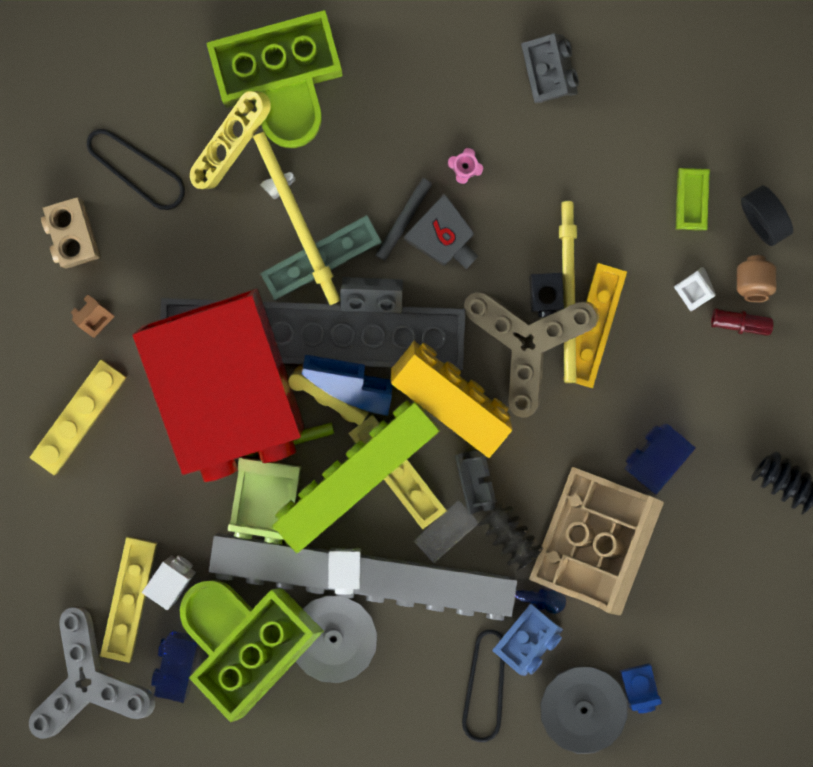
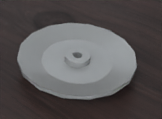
M327 595L312 600L303 608L324 630L296 661L307 675L321 682L341 683L357 677L369 666L376 652L377 631L372 617L361 604L349 598ZM331 636H336L337 640L333 641Z

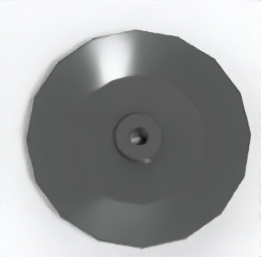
M591 666L572 667L558 674L546 687L540 703L541 721L548 736L562 749L576 754L596 753L611 746L621 735L628 717L627 699L620 684L607 672Z

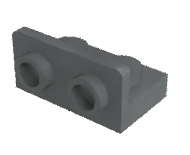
M553 33L521 43L534 103H542L565 95L573 96L578 94L576 86L579 85V78L576 70L572 68L570 60L572 47L564 35Z
M342 277L341 311L402 313L403 279Z

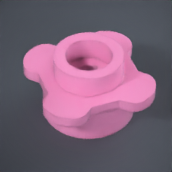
M471 148L464 149L463 153L457 157L452 156L448 160V166L454 170L457 175L456 181L460 184L467 183L470 177L474 175L479 176L483 172V165L478 163L475 151ZM464 163L468 164L467 169L463 168Z

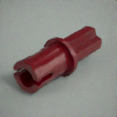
M715 308L712 314L711 327L736 330L738 334L748 332L769 336L773 331L774 322L772 318L749 315L744 310L741 313Z

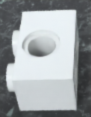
M171 555L162 562L142 593L168 610L176 603L196 574L191 569L193 565L179 555L176 558Z

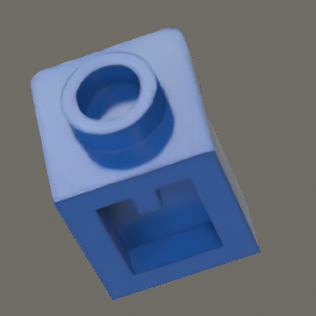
M650 663L620 670L628 705L632 711L637 710L638 713H648L654 711L656 705L662 704Z

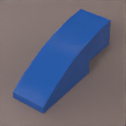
M311 355L304 356L302 375L315 386L351 406L388 416L392 398L393 385L391 380L365 376L364 364Z

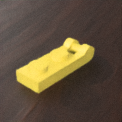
M299 364L288 380L292 390L306 391L321 405L329 406L339 412L346 421L354 422L361 426L369 413L368 411L351 406L332 397L302 375L303 364Z

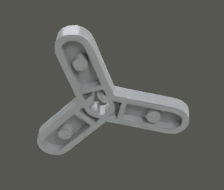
M82 607L66 609L60 617V631L68 678L30 716L29 728L32 734L40 739L55 736L89 702L132 719L148 717L155 708V698L152 692L143 686L101 671L90 613ZM85 677L86 679H91V685L82 687L81 681L85 680Z

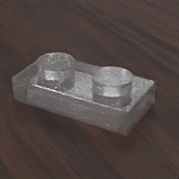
M458 499L444 514L417 536L414 542L435 563L479 522L472 514H468L467 508Z

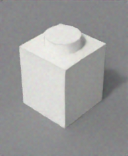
M330 548L328 589H335L336 594H353L354 589H360L361 549Z

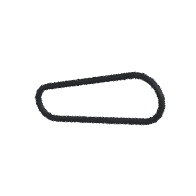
M98 129L88 136V152L154 207L161 210H170L182 202L185 195V187L177 174L108 130ZM97 134H106L173 177L180 186L178 200L170 205L156 203L92 150L91 141L93 137Z
M493 629L485 630L477 637L462 718V727L465 734L476 742L490 741L499 733L501 727L505 661L500 658L497 724L495 731L488 737L478 738L473 736L467 728V716L481 639L487 634H494L500 640L503 638L501 633Z

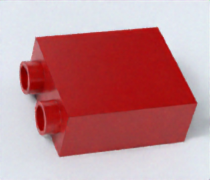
M258 288L143 325L132 334L182 476L200 470L204 482L215 481L238 471L236 458L258 452L262 463H271L284 459L296 452L293 440L301 438L305 425L293 390L288 384L289 378Z

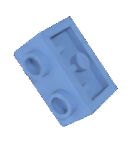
M530 604L492 651L519 675L533 674L542 664L543 660L540 658L547 649L552 651L561 641L562 637L559 634L563 629L533 604Z

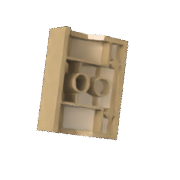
M572 467L529 580L589 603L610 614L621 616L664 502Z

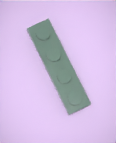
M366 215L315 244L325 266H329L330 270H333L382 242ZM305 250L260 273L275 301L314 280L312 275L314 269Z

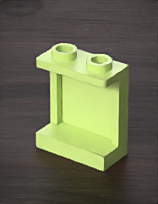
M240 457L228 531L235 532L234 537L252 539L253 535L265 537L264 542L282 544L284 539L272 525L277 520L275 514L290 500L296 503L301 466L279 462L262 463L260 459Z

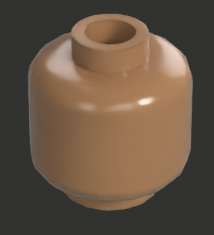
M749 256L747 261L737 266V292L744 297V300L748 302H764L776 292V266L772 262L766 261L764 256Z

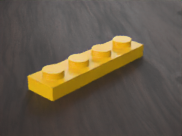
M600 263L596 265L586 301L594 304L598 309L599 321L593 329L576 337L575 384L589 388L594 386L627 271Z

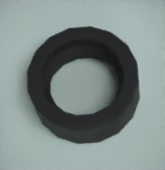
M762 185L741 198V205L749 223L766 244L774 246L793 234V225L786 209L768 187Z

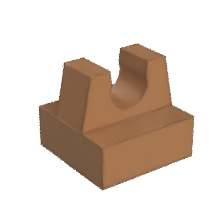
M87 295L84 298L87 304L80 311L76 308L71 311L73 315L72 320L79 328L95 338L115 316L96 299Z

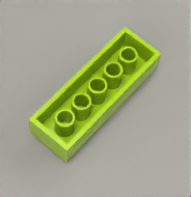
M406 400L393 411L392 414L395 418L388 424L385 420L380 422L370 431L369 435L372 438L364 444L360 440L345 453L348 457L347 460L342 464L336 460L321 474L325 479L319 484L315 480L308 484L298 494L301 499L296 504L290 500L275 514L277 520L272 526L296 554L440 431L439 425L424 408L415 401L410 404Z

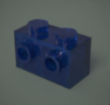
M664 423L660 427L655 425L646 435L645 439L648 442L641 450L636 448L625 461L628 465L624 470L655 495L658 494L696 449L670 425Z
M172 631L167 636V639L162 638L158 650V656L162 657L160 669L155 668L151 681V686L156 687L154 696L182 703L189 696L192 683L189 677L194 673L200 648L189 634Z

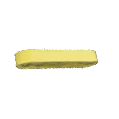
M248 91L241 96L192 166L190 180L194 187L197 189H212L220 183L269 114L271 103L265 93ZM253 100H257L255 104L258 108L257 111H252L254 109ZM236 121H240L243 126V133L239 138L233 132V126ZM220 144L226 148V157L223 161L217 157V148Z

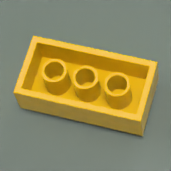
M413 341L391 368V384L490 458L513 430L510 421L511 417L507 413L508 407L497 398H494L492 401L483 394L485 390L475 381L470 380L468 383L459 376L461 371L452 363L447 361L444 364L435 357L437 353L425 343H422L420 346Z

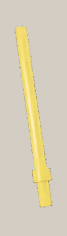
M265 132L253 136L314 269L312 275L316 283H320L330 305L341 301L331 279L334 276L329 266H325Z
M572 201L561 202L562 225L559 226V239L562 240L564 308L575 304L574 239H577V225H574V205ZM576 337L564 342V383H576Z

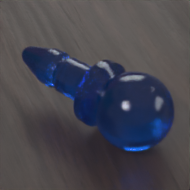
M540 589L539 592L518 590L515 593V598L518 600L536 604L539 610L545 609L552 614L560 613L566 607L565 595L555 590Z

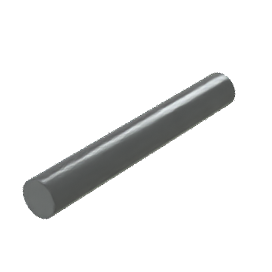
M424 178L421 179L375 256L386 261L433 185L431 182Z

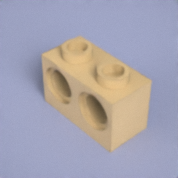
M76 197L43 207L45 216L41 217V222L45 233L51 234L54 245L50 246V252L55 263H59L60 267L67 269L101 258L82 199ZM69 212L71 214L70 224L63 228L60 227L58 224L60 214ZM72 241H78L80 251L76 256L70 257L67 253V246Z

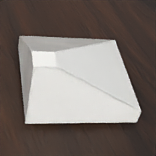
M291 172L284 174L289 186L295 182L296 178ZM272 178L260 184L273 199H277L280 196Z
M701 267L674 286L690 311L716 296L704 267Z

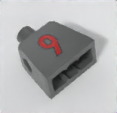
M445 195L404 236L406 242L442 266H445L454 257L467 269L478 258V255L466 245L473 237L474 232Z

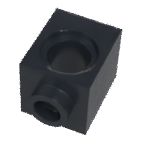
M562 273L531 274L529 276L531 312H538V317H547L556 313V311L564 309ZM548 287L554 292V300L551 304H544L540 301L538 294L541 288Z

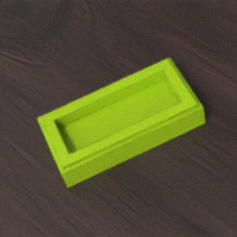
M678 169L676 230H707L710 169Z

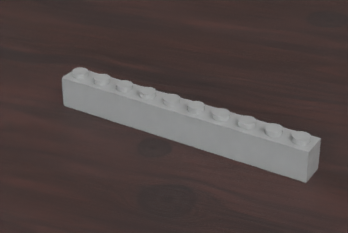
M221 533L214 535L209 572L216 573L215 578L234 580V576L245 577L246 583L263 585L265 580L276 582V587L283 589H294V585L305 586L306 591L310 593L324 594V589L335 591V589H328L329 549L306 546L296 554L287 543L273 544L264 542L261 539H242L234 537V535ZM361 554L360 589H354L353 594H336V596L354 598V594L366 595L367 601L383 603L384 598L396 600V605L404 607H414V603L426 604V609L439 612H443L444 607L454 608L457 614L474 616V612L487 613L486 618L503 621L505 616L512 617L517 579L505 575Z

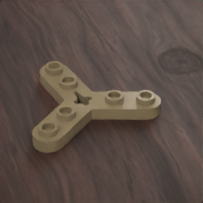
M484 291L470 294L464 303L465 314L471 321L512 350L508 403L511 412L521 418L529 417L539 409L544 352L590 331L599 321L598 309L594 304L587 301L577 302L532 324ZM517 332L524 337L532 335L534 337L533 343L536 345L535 348L529 347L525 349L523 347L525 341L520 336H515V333Z

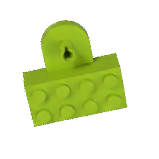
M325 10L206 43L222 102L226 108L235 106L241 96L248 91L263 92L270 99L271 107L261 126L266 136L273 143L285 148H298L314 139L322 122V113L314 84L343 76Z
M204 581L192 586L185 593L180 605V619L184 629L209 655L189 679L230 722L243 718L324 632L283 588L270 590L252 609L229 585L221 581Z

